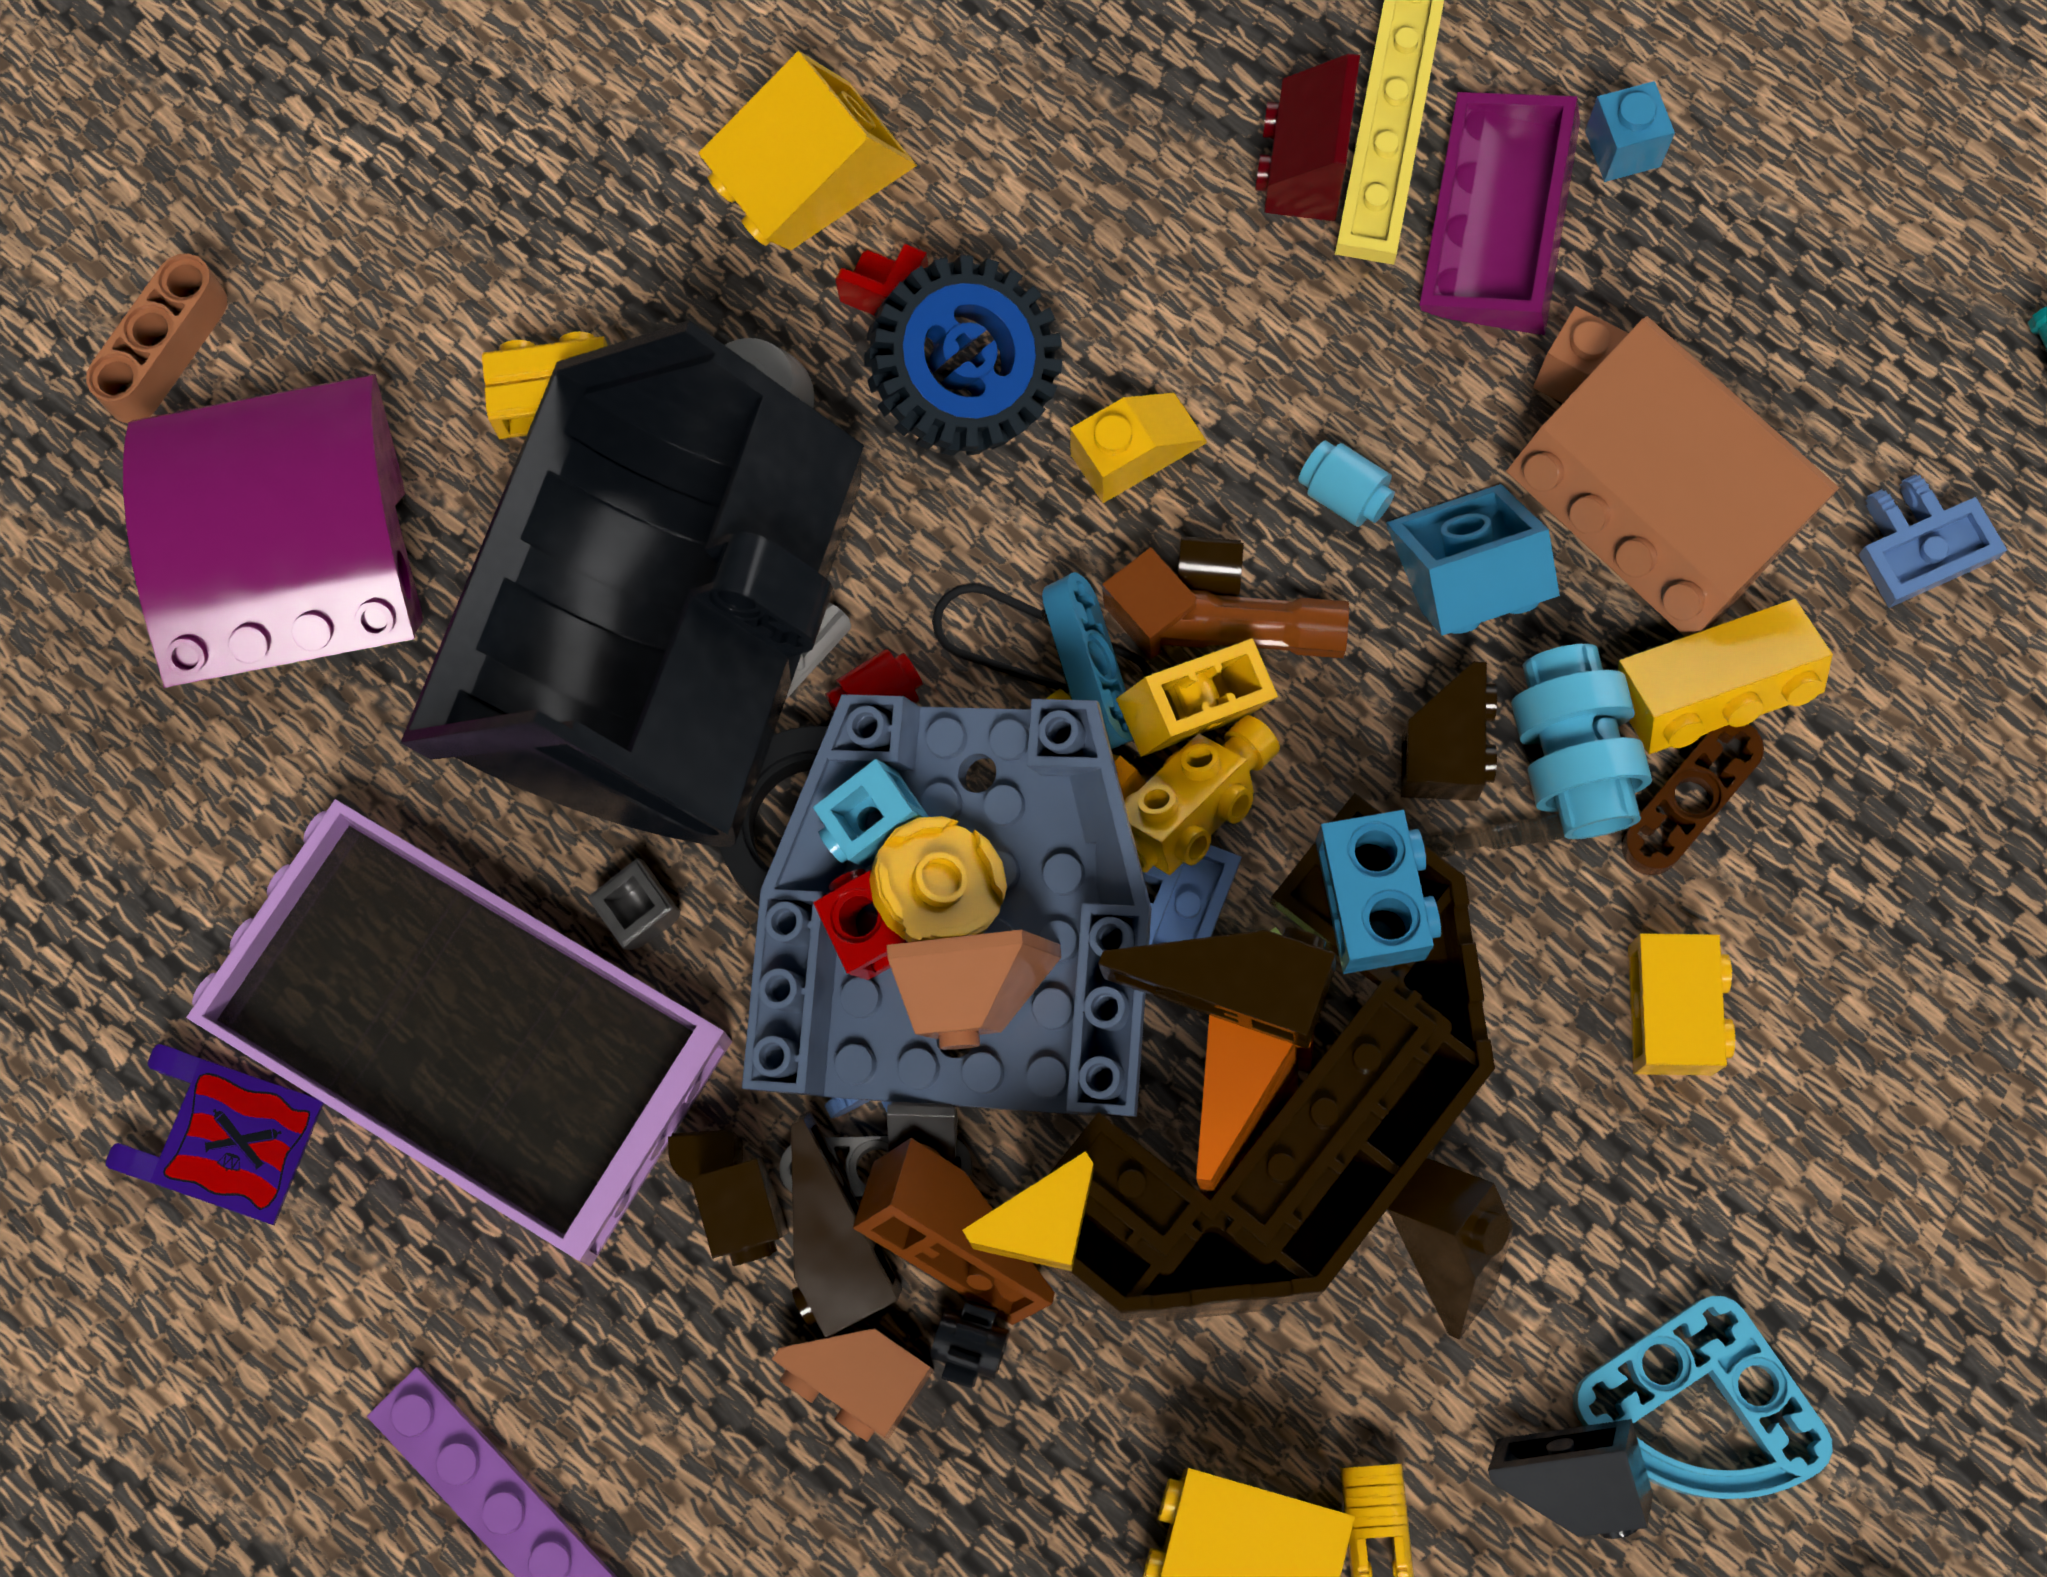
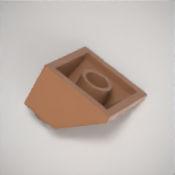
M1020 929L887 945V957L915 1034L939 1039V1049L952 1050L979 1047V1035L1001 1033L1061 959L1060 944Z

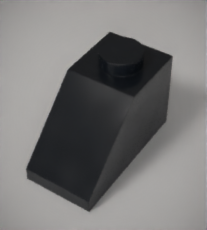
M1632 1419L1497 1439L1488 1468L1491 1482L1577 1537L1600 1534L1604 1538L1618 1539L1629 1536L1638 1529L1648 1527L1653 1492Z

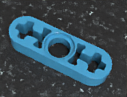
M1073 572L1044 587L1042 593L1043 604L1072 700H1096L1099 702L1112 750L1133 740L1116 700L1126 689L1097 596L1089 582L1079 573Z

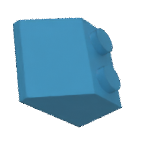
M1502 484L1386 522L1387 529L1421 612L1441 636L1449 633L1461 634L1472 631L1481 622L1508 613H1525L1536 608L1540 602L1560 596L1549 529Z

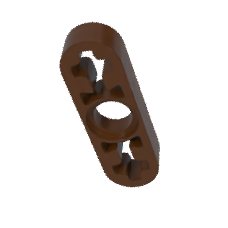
M1750 724L1742 727L1727 725L1709 732L1640 813L1641 820L1629 827L1622 839L1623 856L1634 870L1646 875H1659L1671 869L1759 765L1764 754V744L1760 734ZM1734 738L1740 740L1744 744L1740 755L1747 761L1746 763L1741 759L1735 758L1719 777L1708 770L1723 751V746L1717 741L1718 739L1726 744L1732 742ZM1701 761L1704 767L1696 765L1695 762ZM1721 781L1729 783V787L1725 788ZM1685 782H1693L1702 786L1709 796L1708 809L1699 814L1688 813L1681 809L1675 799L1676 787ZM1661 807L1665 814L1657 812L1656 808ZM1668 817L1673 823L1677 824L1662 845L1668 856L1666 857L1664 854L1656 852L1649 858L1640 851L1644 840L1638 833L1641 831L1644 835L1651 836ZM1681 827L1689 829L1690 833L1688 835L1685 834Z

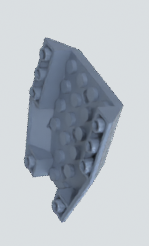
M841 695L760 890L742 1089L869 1101L952 1104V1106L1086 1116H1096L1100 1112L1104 1116L1137 1117L1146 993L1104 979L1098 963L1104 950L1149 945L1152 908L1098 701L1032 699L1031 709L920 707L904 696ZM984 758L992 759L996 767V778L993 784L983 792H971L966 783V774L969 767L977 760ZM874 759H878L897 770L929 817L944 816L959 821L957 825L966 828L971 833L974 830L978 831L990 841L1003 862L1007 889L998 916L984 934L1022 929L1060 944L1061 959L1001 1033L979 1035L980 1046L972 1048L966 1055L959 1058H954L947 1050L939 1049V1039L915 1034L891 968L870 980L846 973L813 904L814 901L830 893L829 884L839 876L856 869H865L866 872L872 870L873 863L865 868L848 859L841 863L834 857L819 836L818 832L825 825L812 807ZM880 811L872 812L867 817V830L882 819ZM873 903L863 907L857 915L856 929L860 936L871 932L876 925L878 914Z

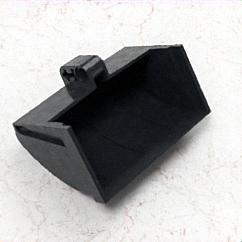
M690 320L558 361L400 743L430 760L455 757L515 787L597 818L674 839L718 847L733 846L742 827L801 654L813 649L833 592V586L828 580V576L862 482L861 453L864 445Z

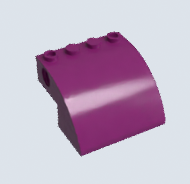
M376 374L128 422L123 453V498L126 529L140 604L164 688L415 639V633L423 622V616L395 505L405 495V490Z

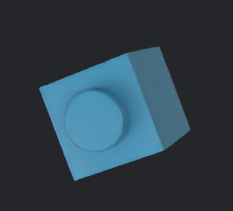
M1655 81L1597 96L1585 129L1604 182L1661 167L1675 135Z

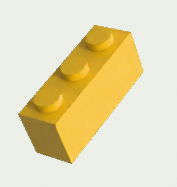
M1792 599L1619 660L1618 671L1623 672L1626 676L1635 710V715L1629 722L1650 755L1669 747H1686L1694 743L1701 736L1724 726L1742 727L1765 713L1788 705L1801 706L1812 701L1819 694L1825 692L1833 654L1797 600Z

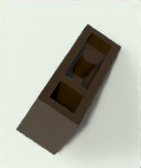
M1287 927L1283 935L1268 930H1259L1104 950L1098 965L1103 978L1108 981L1308 1049L1336 969V953L1325 950L1326 941L1321 937L1301 929Z
M811 1111L800 1115L791 1125L794 1279L798 1284L797 1287L792 1289V1295L805 1322L809 1326L817 1322L825 1338L898 1301L903 1287L881 1245L853 1229L860 1205Z
M1426 1158L1387 1210L1448 1335L1460 1340L1496 1290L1514 1227L1493 1182Z

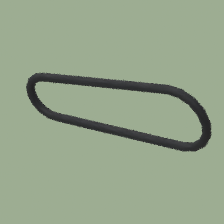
M974 583L957 586L943 595L935 607L932 619L935 637L943 649L958 658L1055 690L1062 689L1067 694H1070L1068 684L958 648L949 642L943 633L941 623L944 609L949 602L961 594L971 592L987 595L1049 624L1046 612L989 586ZM1112 643L1114 653L1138 665L1144 677L1153 674L1151 667L1144 658Z

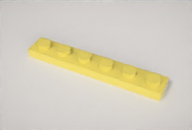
M1384 0L1335 255L1392 265L1395 263L1444 0Z

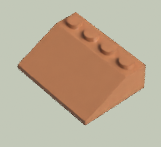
M1648 316L1643 318L1541 426L1506 470L1513 479L1684 637L1706 630L1716 623L1839 489L1832 480Z

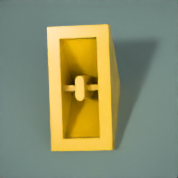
M1086 1151L964 1228L962 1231L974 1250L1072 1272L1093 1176L1092 1160Z

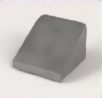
M891 1102V1105L888 1104L889 1152L912 1138L920 1144L934 1148L941 1157L954 1164L956 1160L958 1123L955 1107L952 1104Z

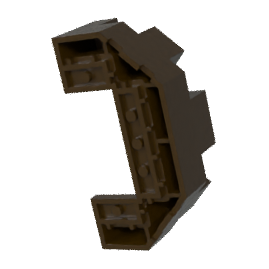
M1354 793L1331 822L1381 814V812ZM1315 842L1274 892L1269 903L1305 931L1324 939L1326 947L1339 956ZM1366 844L1355 850L1358 862L1370 871H1383L1391 866L1388 853L1380 846ZM1424 845L1426 869L1418 871L1423 897L1433 896L1436 901L1441 923V937L1433 938L1434 946L1425 960L1359 971L1376 984L1378 988L1211 1200L1098 1112L1050 1172H1054L1085 1151L1093 1162V1176L1072 1272L1049 1266L1046 1267L1067 1284L1071 1280L1120 1321L1166 1316V1321L1258 1312L1266 1305L1310 1301L1320 1296L1495 1069L1491 1039H1488L1483 1009L1484 993L1476 942L1473 943L1468 912L1470 903L1465 875ZM1377 911L1369 916L1371 928L1378 936L1394 940L1405 935L1404 923L1395 913Z

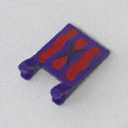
M162 1044L156 1045L149 1057L148 1067L160 1074L190 1083L160 1157L116 1143L111 1147L105 1165L109 1169L275 1226L324 1103L314 1097L209 1062Z

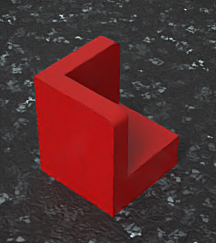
M904 244L896 261L872 251H864L853 272L841 268L835 279L840 302L875 316L882 302L900 282L905 280L911 272L920 266H923V268L928 267L927 252Z

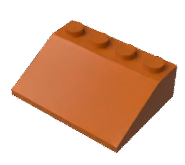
M1209 1015L1196 1174L1200 1191L1209 1200L1213 1198L1293 1096L1298 1085V1071H1311L1314 1032L1309 1047L1306 1049Z

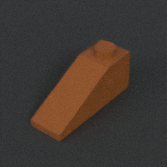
M912 1138L873 1162L853 1229L973 1302L999 1310L997 1316L1011 1325L1053 1303L1055 1292L1032 1262L974 1250L962 1230L993 1209L965 1171L941 1157L934 1148L920 1144Z

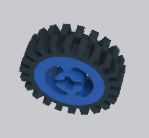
M960 255L954 262L948 263L947 257L934 260L927 268L920 266L911 272L905 280L900 282L882 302L875 313V316H877L875 321L869 327L866 340L870 341V348L864 353L865 367H871L872 376L867 380L871 393L878 391L883 400L877 406L884 417L891 413L898 420L894 428L900 434L905 436L909 432L919 437L915 444L927 450L935 445L941 447L940 454L953 456L959 451H966V456L980 454L989 448L992 450L1018 436L1028 429L1029 425L1038 420L1046 410L1044 408L1045 403L1053 398L1058 387L1052 383L1062 370L1063 360L1055 359V351L1062 347L1060 333L1051 334L1048 326L1056 320L1051 308L1049 307L1041 311L1036 301L1042 294L1033 285L1025 291L1018 284L1023 275L1014 269H1010L1005 275L998 272L999 262L986 258L979 265L973 263V256ZM955 317L967 318L976 323H959ZM987 330L994 341L984 347L972 359L955 369L940 382L942 384L940 385L931 374L926 363L924 353L926 337L934 345L930 354V369L933 373ZM998 349L1001 356V371L999 375L994 371ZM943 386L953 390L967 389L971 392L972 396L954 394Z

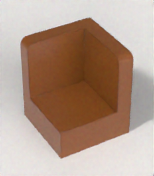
M1152 547L1102 584L1104 607L1150 660L1161 652L1160 635L1197 606L1196 596Z

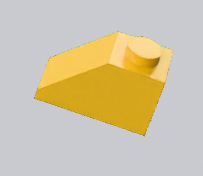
M1175 393L1123 397L1070 428L1071 457L1102 503L1207 443V440Z

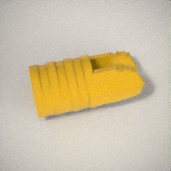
M1402 1464L1341 1468L1345 1513L1355 1516L1348 1543L1351 1577H1373L1372 1566L1368 1561L1366 1539L1382 1537L1392 1538L1394 1558L1391 1562L1392 1576L1414 1577Z

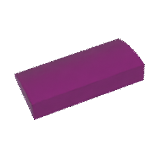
M1457 93L1420 300L1421 311L1456 321L1545 335L1580 127L1577 96Z

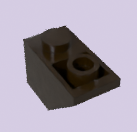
M1472 662L1408 720L1402 734L1401 797L1477 801L1486 786V782L1494 783L1497 769V748L1495 744H1486V721H1495L1497 685L1495 683H1486L1487 662Z
M763 1157L690 1178L712 1259L729 1254L732 1266H737L773 1255L772 1253L778 1251L775 1240L789 1234Z

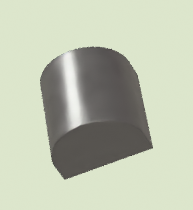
M639 858L635 859L587 897L622 948L627 950L644 946L671 927L680 916L679 909L644 860Z

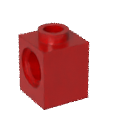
M856 869L833 880L828 886L830 893L814 901L813 904L846 973L870 980L891 968L887 957V945L908 942L887 927L878 911L877 922L872 931L864 936L858 934L856 929L857 915L863 907L873 903L869 881L871 870L866 872L865 869Z

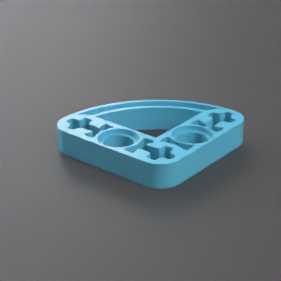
M1710 1296L1693 1303L1587 1374L1577 1384L1573 1394V1409L1583 1426L1632 1419V1423H1635L1708 1373L1769 1463L1740 1470L1701 1468L1670 1458L1637 1438L1649 1481L1686 1495L1713 1499H1742L1780 1492L1796 1486L1821 1472L1829 1463L1833 1452L1832 1438L1827 1427L1745 1310L1736 1301L1725 1296ZM1707 1309L1713 1316L1726 1314L1732 1323L1725 1330L1729 1342L1724 1346L1717 1338L1706 1341L1695 1348L1694 1351L1704 1359L1701 1364L1696 1366L1689 1346L1676 1336L1673 1331L1681 1326L1684 1337H1692L1707 1325L1706 1318L1703 1315ZM1653 1345H1663L1669 1348L1678 1360L1677 1375L1666 1385H1659L1651 1381L1643 1370L1642 1359L1645 1352ZM1626 1362L1633 1382L1643 1392L1648 1394L1649 1398L1641 1404L1637 1391L1630 1392L1615 1404L1619 1416L1614 1421L1607 1413L1595 1416L1589 1408V1405L1596 1400V1395L1592 1388L1598 1383L1604 1390L1618 1387L1628 1380L1625 1375L1618 1371L1619 1366ZM1757 1366L1764 1369L1773 1381V1395L1762 1406H1754L1748 1403L1739 1391L1738 1380L1741 1373L1747 1367ZM1789 1401L1794 1407L1795 1412L1782 1417L1795 1433L1808 1431L1814 1441L1806 1448L1811 1459L1807 1463L1801 1457L1787 1459L1782 1449L1789 1443L1788 1436L1779 1423H1772L1765 1430L1759 1421L1760 1418L1779 1412Z

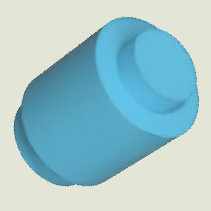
M1327 440L1321 442L1311 453L1298 479L1299 483L1308 488V496L1356 527L1361 526L1366 519L1376 523L1386 512L1395 495V491L1388 488L1392 479L1390 473L1343 443L1334 446Z

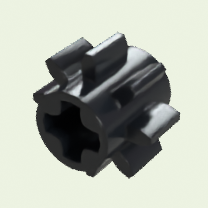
M969 1300L965 1302L962 1314L945 1309L930 1353L931 1359L946 1363L941 1379L971 1389L976 1384L978 1374L995 1380L1010 1335V1330L994 1325L999 1310Z

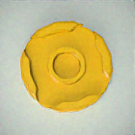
M944 816L916 818L896 828L875 855L869 878L873 904L887 927L907 942L984 934L1000 912L1007 889L1003 862L986 837L976 830L971 833L966 828L958 826L959 821Z

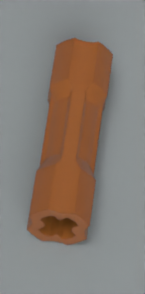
M1189 589L1196 596V608L1160 635V645L1204 648L1209 645L1232 646L1253 638L1257 648L1288 650L1296 655L1344 659L1348 638L1349 601L1299 598L1294 601L1219 596L1205 590Z

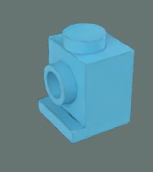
M874 759L812 807L825 825L818 832L819 836L834 857L841 863L848 859L865 868L874 862L878 850L896 828L916 818L929 817L897 770L878 759ZM880 811L882 819L867 830V817L872 812Z

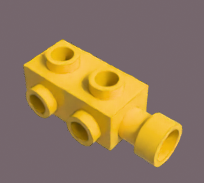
M1245 715L1225 733V743L1223 745L1198 733L1180 751L1173 753L1166 760L1163 767L1137 792L1130 794L1124 800L1142 872H1148L1155 866L1166 874L1171 875L1183 862L1190 866L1199 863L1210 847L1211 835L1225 821L1236 824L1247 815L1251 808L1254 794L1250 771L1261 770L1280 750L1276 736L1266 724L1253 716Z

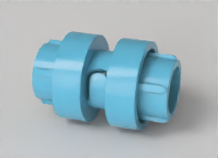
M1593 644L1561 646L1541 652L1527 659L1522 667L1528 689L1516 695L1511 701V706L1520 741L1526 745L1542 746L1544 754L1543 757L1530 764L1527 769L1536 808L1546 812H1558L1564 837L1567 839H1586L1603 836L1637 824L1641 820L1635 793L1649 786L1652 782V776L1643 742L1640 739L1620 736L1618 727L1631 720L1635 715L1625 674L1616 670H1603L1598 648Z

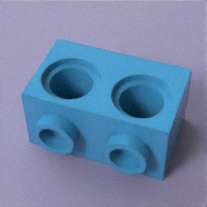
M1404 810L1321 824L1315 842L1343 974L1425 960L1434 946L1433 938L1441 937V923L1434 897H1423L1418 871L1426 869V854L1419 829H1408ZM1366 844L1380 846L1388 853L1391 866L1383 871H1370L1358 862L1355 850ZM1377 911L1395 913L1404 923L1405 935L1394 940L1378 936L1371 928L1369 916Z

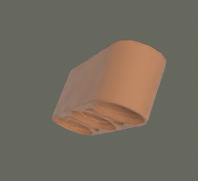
M177 254L168 258L159 267L90 364L86 374L87 386L95 398L118 421L128 424L132 420L150 417L157 410L223 316L227 308V294L201 258L192 254ZM200 287L195 294L185 297L190 290ZM167 334L160 343L151 346L157 337ZM132 382L125 392L116 395L123 385Z

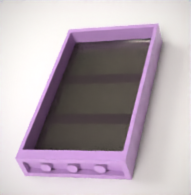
M335 799L327 811L318 813L309 823L303 837L305 844L292 863L284 865L275 873L267 888L268 898L254 919H247L236 930L230 942V954L217 973H211L200 983L192 999L194 1007L186 1018L576 1260L591 1267L668 1145V1136H672V1133L676 1132L732 1043V1040L722 1029Z

